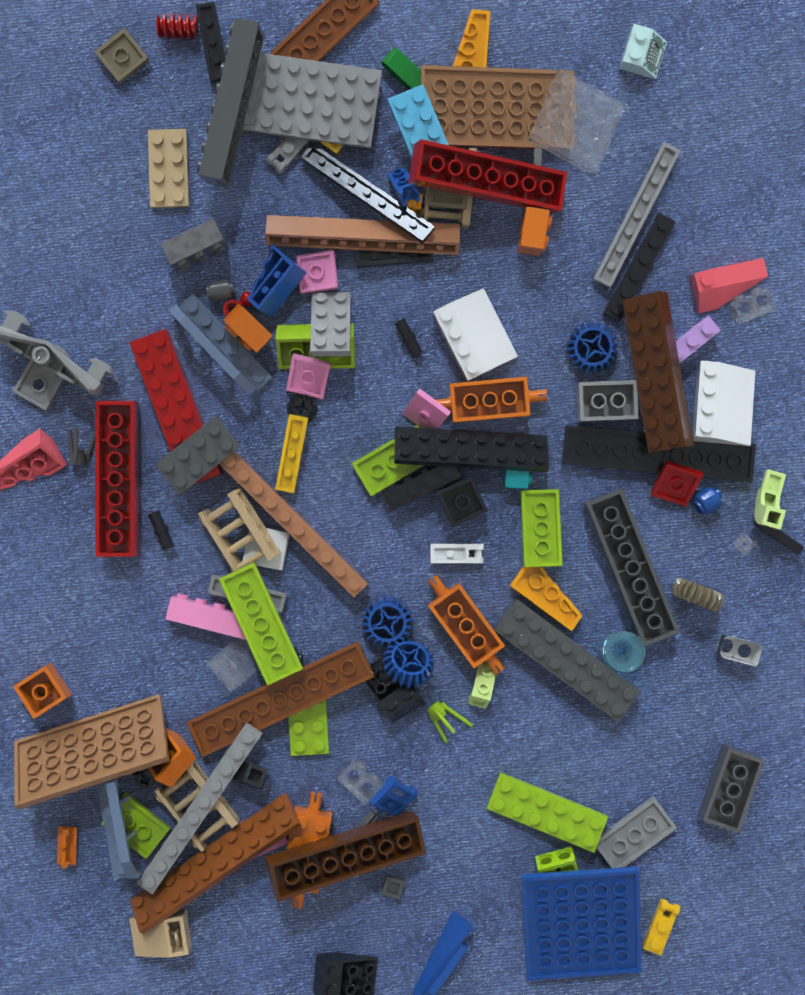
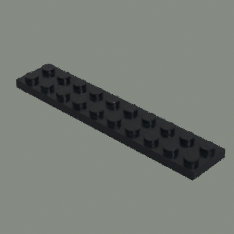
M565 425L561 464L660 473L667 460L701 471L703 478L753 482L756 444L751 443L750 446L693 441L694 446L649 453L645 433Z

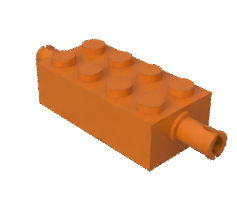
M527 377L450 383V396L446 399H435L451 411L452 423L528 417L531 415L530 402H546L547 396L539 395H546L547 390L529 391Z
M438 575L433 577L437 584L432 579L428 580L427 583L437 594V598L431 601L428 607L472 667L475 669L486 661L495 675L500 673L495 665L501 671L504 670L505 667L495 655L496 652L505 647L504 643L460 583L457 582L452 587L446 588Z
M310 792L308 808L295 806L294 809L302 826L289 834L287 849L329 837L333 812L319 810L322 793L318 792L315 800L316 792ZM319 889L310 891V893L319 894ZM305 893L293 897L291 907L296 908L298 900L297 909H302Z

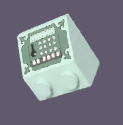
M634 24L629 33L619 69L656 79L667 41L653 29Z

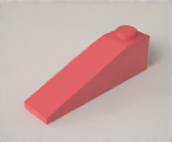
M764 258L713 268L691 275L689 279L698 314L720 308L767 278L768 273Z
M38 429L25 437L0 460V490L15 486L17 482L23 480L32 481L36 476L43 474L45 476L52 475L67 465L54 440L43 430Z

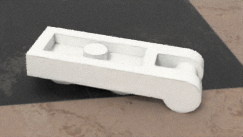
M430 544V563H484V557H482L484 544ZM469 550H474V557H469Z

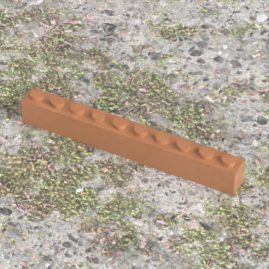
M267 215L265 237L267 246L273 244L280 247L459 255L460 224L429 222L435 226V230L422 244L390 221Z
M236 451L220 463L353 597L368 584Z

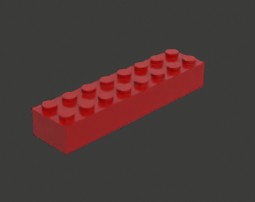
M421 139L413 147L408 183L522 208L532 207L550 210L549 213L554 214L562 211L568 172Z
M163 329L129 343L171 452L205 424L170 331ZM220 464L194 485L223 475Z
M95 401V557L139 556V402Z

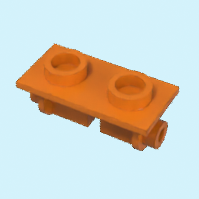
M58 826L57 865H60V868L76 865L78 827Z

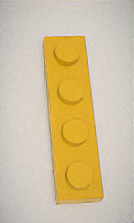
M289 414L275 490L295 493L308 417Z

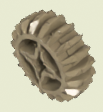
M677 578L672 587L671 593L673 596L714 612H719L724 604L725 597L723 594L683 578Z

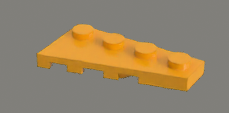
M471 9L453 66L486 67L491 11Z
M522 567L509 587L566 629L572 631L583 615L568 597L562 593L543 567Z

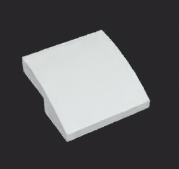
M266 528L281 553L269 561L266 557H263L256 561L255 564L257 566L283 570L290 534ZM255 540L245 546L242 561L260 551V547Z

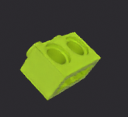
M572 846L535 856L539 873L579 871Z

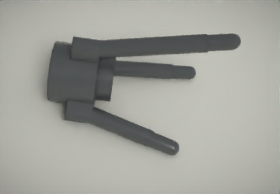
M76 426L74 427V448L71 430H67L69 459L72 465L84 466L85 461H90V454L95 443V430L85 454V450L78 449V427Z

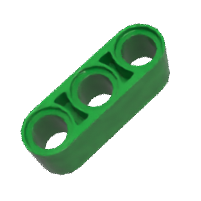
M394 47L381 61L382 66L407 90L420 86V69L399 49Z

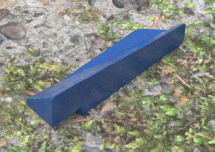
M456 911L451 913L413 990V995H436L468 950L467 942L464 940L473 929L472 922Z

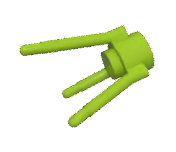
M437 700L427 709V712L444 743L448 741L437 720H441L452 734L455 733V730L443 717L446 715L444 710L468 726H473L467 719L448 707L444 701L440 703Z

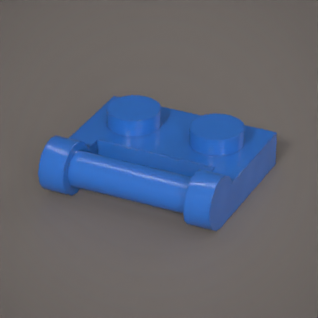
M389 776L385 781V785L370 802L374 807L392 816H396L414 800L418 791L415 787H408L399 782L397 778ZM397 789L405 793V795L401 797L392 791Z

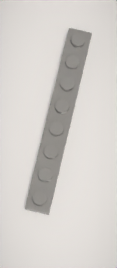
M666 142L662 143L593 278L594 281L611 288L681 150Z

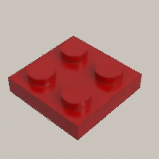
M666 460L650 491L651 496L687 507L703 474L701 471Z

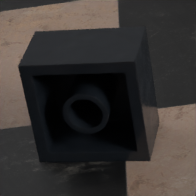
M472 476L436 492L452 527H456L488 512Z

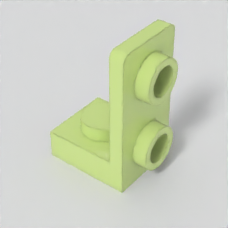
M485 662L481 663L477 668L473 690L467 703L484 709L487 708L491 700L496 677L492 669Z

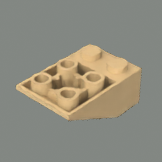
M187 909L177 911L145 934L139 932L135 917L129 918L135 956L171 958L189 955L192 941Z

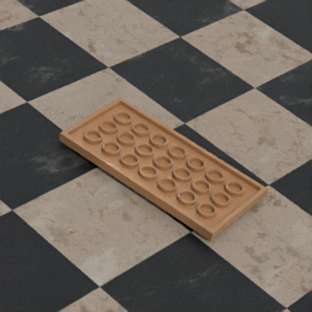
M421 65L420 85L423 84L449 146L512 149L542 148L544 150L573 149L574 71Z
M158 694L14 741L15 807L18 810L168 762L169 752L161 695Z

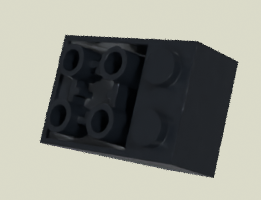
M382 656L370 664L375 676L366 680L387 718L394 723L425 703V700L417 687L415 688L412 684L409 688H407L406 684L400 687L399 682L393 683V678H387L388 672H384Z
M335 952L317 954L313 993L315 995H374L378 958Z

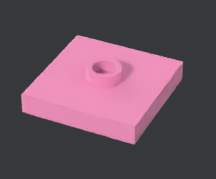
M334 250L296 256L297 264L307 272L299 282L300 294L339 289Z
M293 353L286 391L323 399L331 362Z
M419 389L402 414L421 428L439 429L451 411Z

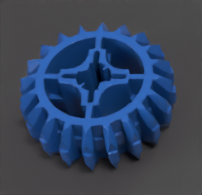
M589 321L587 327L582 323L580 325L581 330L576 327L574 329L576 334L571 333L569 335L573 341L568 340L566 344L572 347L567 348L566 352H572L568 359L575 358L572 365L574 366L579 363V371L585 366V373H589L591 368L592 373L595 374L597 373V367L602 372L604 371V366L607 368L611 366L609 361H615L612 355H617L618 351L613 348L618 347V343H612V341L617 337L609 336L613 332L612 329L607 332L604 331L607 325L604 324L600 329L599 322H596L593 327L592 322ZM585 333H596L593 340L581 338ZM602 338L606 342L607 352L600 345ZM595 342L596 347L594 348H596V350H593L591 353H589L590 347H588V345H591ZM578 343L584 349L583 358L578 353ZM592 355L603 357V360L597 363L587 362Z
M383 596L384 602H380V599L376 598L377 605L371 601L369 604L372 609L365 608L369 615H362V618L367 619V621L362 622L361 625L368 626L363 632L364 634L371 633L367 637L368 640L375 637L374 645L377 644L378 640L381 641L380 647H384V642H388L389 646L392 641L394 643L398 642L397 639L405 641L402 635H410L406 628H413L411 624H407V622L413 621L412 617L407 618V615L411 614V610L404 611L407 608V604L399 606L401 599L394 603V596H391L390 602L387 601V596ZM384 607H393L397 609L400 613L390 615L386 612V609ZM379 609L381 619L372 625L371 618L374 612ZM384 614L388 620L393 619V622H390V628L387 624H382ZM403 618V626L396 634L393 625ZM386 629L390 637L381 636L374 630Z
M409 638L406 641L399 640L389 645L384 652L383 669L384 672H388L387 678H393V683L399 682L400 687L406 684L407 688L412 684L416 688L419 684L423 685L425 681L430 679L434 670L433 654L429 653V648H423L424 643L418 644L417 639L413 642Z

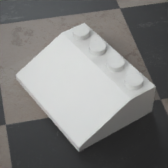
M484 288L433 311L432 315L466 382L518 357Z
M700 361L696 371L692 426L693 441L742 446L751 445L755 384L754 370L721 362Z

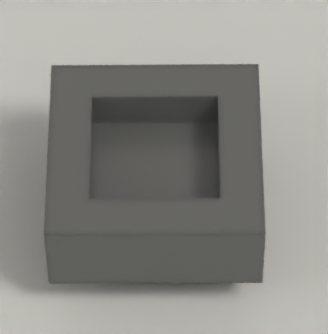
M387 874L381 895L400 900L405 879Z

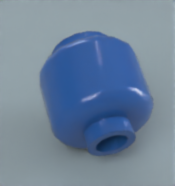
M705 487L694 495V502L692 504L698 513L710 515L722 506V494L716 488Z

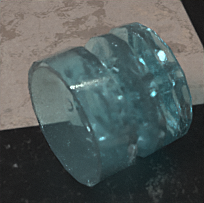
M621 630L608 634L603 639L600 647L601 658L605 664L621 672H631L640 667L646 653L644 643L640 637L634 633ZM618 647H624L623 655L617 654L619 652Z

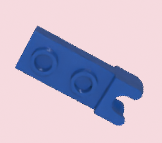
M398 168L387 174L403 207L407 205L406 202L413 199L416 202L421 200L417 185L408 183L409 173L406 168Z

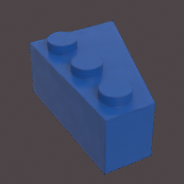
M273 244L270 247L272 251L268 260L264 261L262 265L264 267L260 278L257 277L247 299L260 312L271 318L307 273L284 251Z

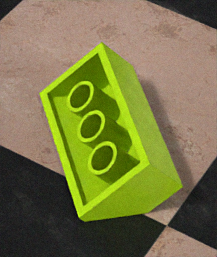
M350 323V356H315L312 358L331 362L330 369L355 368L354 323ZM311 324L277 325L276 348L279 370L290 369L293 353L311 357Z

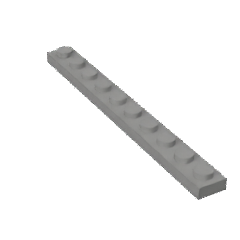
M248 722L245 724L136 884L149 893H154L263 734L261 731Z

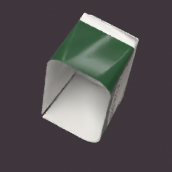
M720 634L716 649L718 655L751 666H758L762 651L761 645ZM724 639H729L733 643V648L729 652L721 650ZM747 644L750 646L751 654L748 657H741L738 654L740 645Z

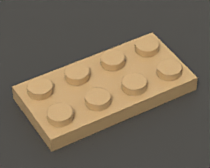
M187 129L148 130L150 207H190Z

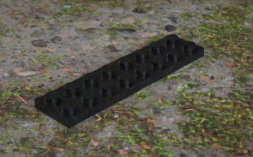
M395 426L394 464L548 472L547 435Z

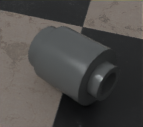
M229 279L210 282L209 285H206L208 299L219 301L233 298L232 294H235L234 283L230 282Z

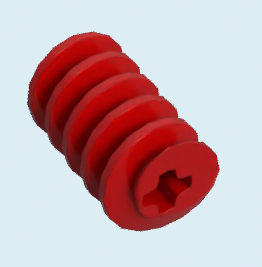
M163 13L162 18L157 15V35L159 38H163L165 34L167 39H170L172 35L174 39H178L181 36L182 40H186L188 36L190 40H194L195 35L196 38L198 36L197 15H194L193 20H190L189 14L186 15L185 20H183L181 14L178 15L177 19H175L174 13H171L170 19H167L166 13Z

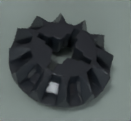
M297 394L289 400L287 413L288 415L300 416L299 410L294 408V406H301L303 401H305V407L310 412H303L301 416L308 417L309 423L316 417L317 403L311 396Z

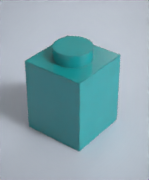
M504 471V487L528 489V485H532V474L529 471Z

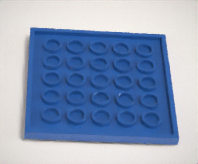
M638 866L522 874L527 981L641 973L640 877Z

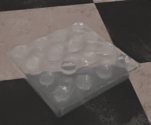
M560 68L556 73L528 141L580 169L596 175L626 104Z

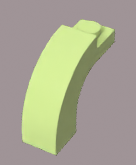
M769 469L765 470L761 488H758L755 501L754 515L757 524L781 530L786 510L780 509L779 503L786 474Z

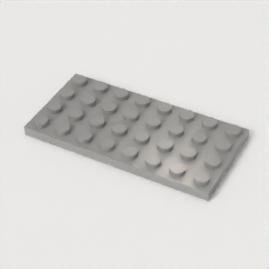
M261 53L243 131L371 149L382 70Z

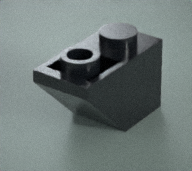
M243 762L231 780L262 791L269 771L263 767Z

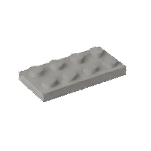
M350 292L312 293L311 357L350 356Z
M652 796L603 832L597 849L611 868L626 867L677 829V827L655 797Z

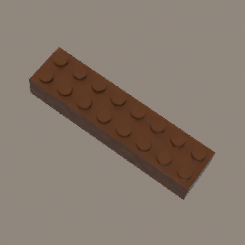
M656 291L624 299L623 306L648 452L654 453L694 446L668 293Z
M409 811L265 856L272 893L277 902L424 855L426 850L419 817L413 811Z

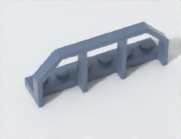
M194 294L180 306L175 304L169 310L192 337L251 397L273 378Z
M115 778L97 784L114 880L125 877L129 880L142 875L144 868L136 870L132 862L129 839L136 835L137 831L127 832L122 804L130 800V795L120 797L118 781Z

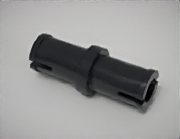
M403 318L396 322L394 325L397 327L403 338L402 342L407 345L412 357L422 353L423 350L415 338L416 334L415 332L412 333L406 319Z
M160 510L149 514L148 517L155 529L154 534L158 536L163 550L175 546L168 532L169 527L165 525Z

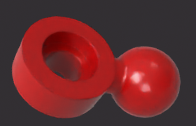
M244 292L239 301L231 299L225 302L223 306L225 316L237 304H240L242 307L252 306L247 300L251 292Z

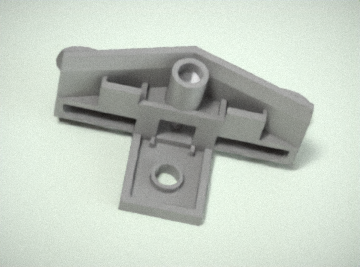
M4 311L8 315L2 326H0V342L30 359L12 391L17 395L48 411L65 380L81 387L89 394L98 396L104 386L102 381L107 372L114 375L110 365L95 358L88 360L92 362V365L88 372H86L71 360L69 354L63 348L53 345L49 341L28 337L19 333L23 324L30 327L31 324L28 319L16 311ZM39 379L44 382V387L41 390L35 388V382Z

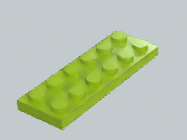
M255 562L219 578L267 686L302 670L303 666Z
M502 772L498 776L486 808L595 853L608 819V815Z

